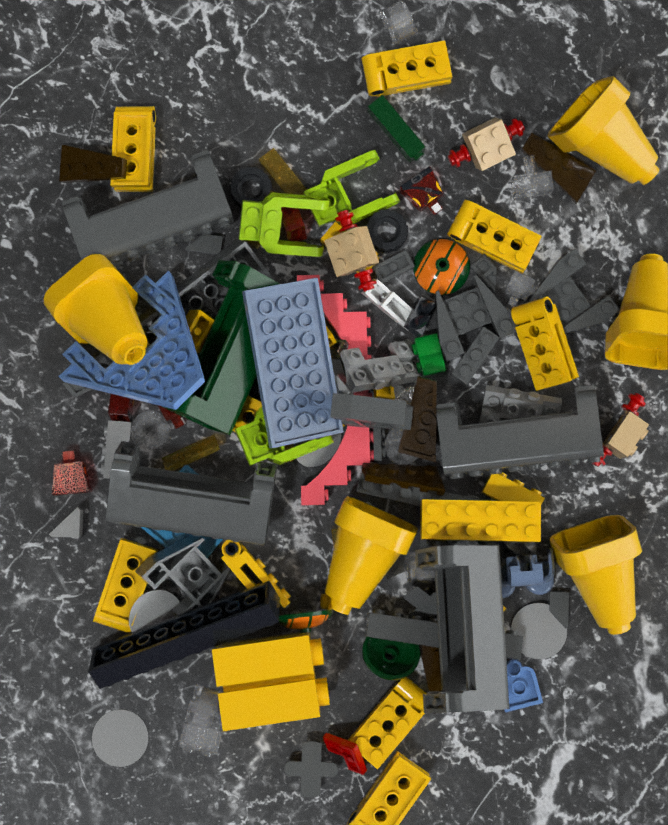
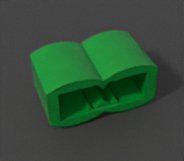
M437 333L415 338L414 344H411L413 354L418 356L419 362H416L418 374L422 373V376L426 377L445 372V363Z

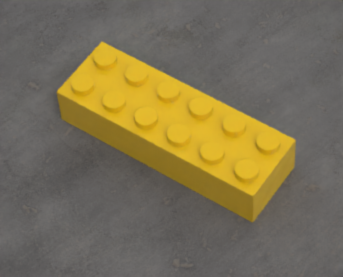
M422 499L420 540L541 542V502Z

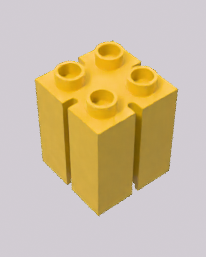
M297 632L222 643L212 649L216 686H223V693H218L223 731L320 717V706L330 705L327 678L316 679L314 666L324 665L321 638L310 640V632Z

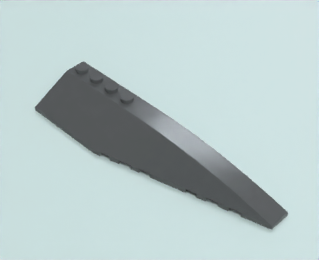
M239 238L177 286L185 316L189 310H201L215 320L228 291L227 288L218 284V281L212 276L218 260L237 261L274 280L245 240H239ZM152 306L138 316L147 341L150 344L158 338L148 328L161 316ZM99 350L92 355L105 369L114 362ZM62 382L74 398L92 390Z

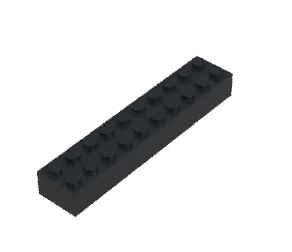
M269 580L93 647L88 672L99 689L110 687L117 682L129 680L133 676L147 673L152 669L163 667L176 660H182L205 649L217 647L229 640H235L240 636L254 633L264 627L273 626L279 622L280 598Z

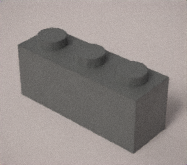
M483 327L449 377L466 387L500 337Z

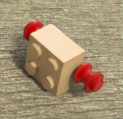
M495 117L463 133L462 136L466 146L464 144L460 145V150L456 152L450 150V155L447 156L452 166L455 165L458 168L460 167V162L464 160L470 162L472 158L475 167L483 171L516 155L511 143L512 136L516 134L519 137L523 136L524 125L521 120L518 121L514 118L512 119V124L507 126L503 123L502 119Z
M348 210L339 212L335 221L341 223L342 228L339 230L341 234L324 240L336 277L347 276L358 271L359 273L355 274L354 277L360 279L359 290L363 289L364 292L373 290L377 282L371 279L370 274L373 270H366V268L379 263L368 228L367 226L358 227L357 224L352 223L353 212L349 213Z
M629 394L628 398L630 401L628 404H622L621 408L625 411V414H622L603 442L604 458H600V462L592 463L597 467L600 465L605 466L604 459L607 455L611 456L614 454L619 459L629 455L632 456L638 448L636 446L637 442L640 439L643 440L647 435L649 424L639 418V413L637 412L639 407L646 405L644 402L645 398L640 394Z

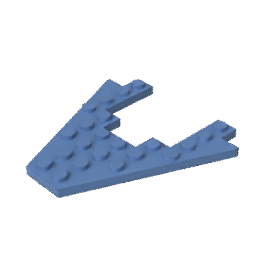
M168 271L156 283L147 275H144L133 286L137 294L161 314L148 328L158 339L145 350V356L141 361L133 365L113 362L105 369L75 341L62 354L71 365L59 375V378L66 383L175 410L180 407L205 382V378L174 277Z

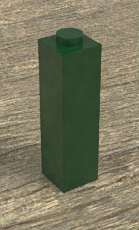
M383 95L368 106L367 112L409 163L413 160L418 161L424 156L423 152L426 146Z

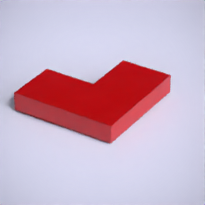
M329 733L323 736L328 751L343 756L348 770L361 775L367 772V767L356 743Z

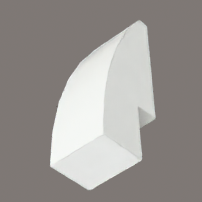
M373 278L372 280L377 282L374 285L375 289L367 292L362 291V294L405 328L404 325L412 308L378 279Z

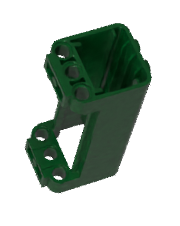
M218 260L212 276L218 281V284L227 288L228 291L198 356L205 382L176 410L167 407L163 408L205 428L231 436L257 377L242 291L278 285L280 283L237 261Z

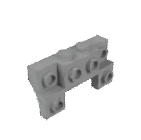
M407 341L390 343L388 349L391 356L368 360L364 359L359 348L342 350L340 356L345 367L346 384L351 393L371 389L379 390L383 387H396L400 384L415 382L419 374L411 361L414 354Z
M486 385L479 423L500 421V417L519 419L559 414L562 398L541 395L536 392H524L515 388L507 389Z

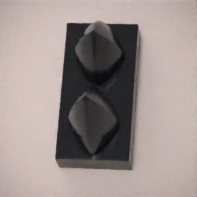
M423 296L418 297L407 318L404 327L418 338L423 335L434 312V301L426 300Z

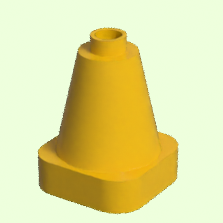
M614 76L597 80L588 86L548 133V138L564 153L577 151L630 184L639 181L642 185H645L659 172V167L655 165L658 155L625 103L630 96V92Z
M93 254L85 257L46 291L44 295L45 307L77 342L91 344L117 364L133 365L141 361L145 356L147 338L135 310L138 294L104 255Z
M646 254L632 266L618 317L606 332L605 357L607 360L630 366L668 370V263L663 261L662 256Z
M347 496L334 521L338 525L325 593L331 597L328 603L330 608L349 615L352 607L357 609L362 607L401 554L407 555L418 528L368 503Z
M610 515L552 535L550 543L557 564L572 578L598 626L607 628L608 633L612 635L622 634L630 630V622L636 617L634 558L642 552L636 527L624 516Z

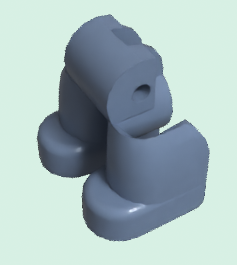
M553 548L546 549L547 561L537 562V555L521 556L522 563H519L518 557H506V565L501 566L502 597H509L515 590V587L525 586L529 592L536 595L548 593L554 585L555 563Z

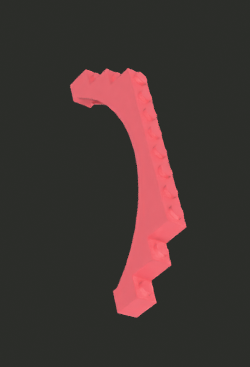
M297 275V281L318 278L320 292H324V280H320V275ZM343 293L321 294L324 317L336 332L344 350L359 348L365 360L371 359V355L367 353V347H371V336H367V328H370V317H367V313L343 312V310H347V298H343ZM368 390L355 392L353 394L359 396L372 397V393H368ZM347 426L341 444L327 466L308 485L301 486L302 506L325 505V501H328V489H324V486H347V481H351V470H347V466H362L363 463L374 461V450H370V442H373V431H369V428Z

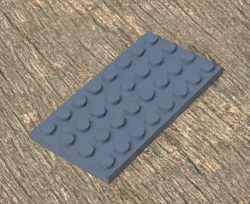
M318 278L242 291L269 448L343 433L342 420L330 417L333 393H337Z

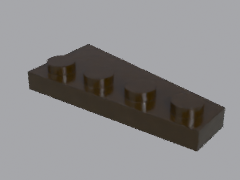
M533 133L530 134L521 149L550 179L560 186L559 188L564 193L566 192L572 198L571 200L574 203H578L596 170L571 155L564 153Z
M62 145L59 182L74 183L126 179L127 160Z
M417 376L410 406H413L411 430H403L398 448L399 453L436 462L437 381Z
M362 464L361 470L365 481L389 486L391 483H396L400 488L417 487L420 488V492L427 493L428 490L437 491V495L444 496L445 487L437 467L430 465L415 466L411 464Z
M419 645L428 692L441 691L439 648Z

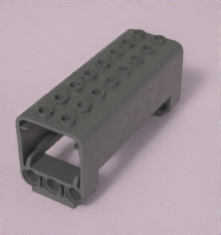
M205 150L192 155L191 161L197 178L89 216L86 204L82 198L77 196L63 201V210L81 260L89 255L102 254L118 268L124 262H134L141 259L143 255H154L160 249H170L177 246L179 242H190L196 236H206L213 233L215 229L230 227L234 220L209 151Z
M595 385L575 388L578 410L575 412L470 425L462 424L459 404L454 402L437 404V422L444 475L450 476V479L463 478V474H469L471 477L483 476L482 472L489 471V474L492 475L502 473L503 469H509V472L522 471L521 467L535 470L541 469V465L548 464L549 468L560 467L562 462H568V465L580 464V460H588V463L600 462V458H604Z
M121 441L114 453L111 466L106 522L146 527L154 530H166L174 533H186L193 536H206L213 539H226L233 542H246L253 545H265L277 464L259 462L256 466L253 483L140 466L141 454H139V444Z
M450 545L415 550L416 568L422 569V571H435L441 691H431L423 694L424 713L510 709L499 546Z

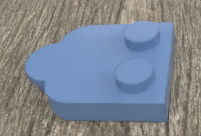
M518 660L507 661L510 709H504V711L509 712L543 703L534 670L530 667H523Z

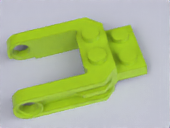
M376 150L369 151L326 170L321 184L303 192V195L322 196L330 199L328 210L311 209L319 227L335 221V218L338 217L337 213L348 210L349 213L353 212L354 216L351 220L355 224L373 216L379 210H386L400 202L395 192L384 199L381 197L354 210L351 208L352 205L339 179L378 162L380 158Z
M271 192L262 202L242 200L239 240L259 241L267 253L321 257L323 256L324 245L319 246L307 244L306 242L279 240L282 219L281 208L328 210L330 199L322 196Z
M262 407L256 412L253 422L235 429L250 466L264 460L281 465L334 443L332 436L329 435L320 439H313L288 450H285L284 446L269 448Z

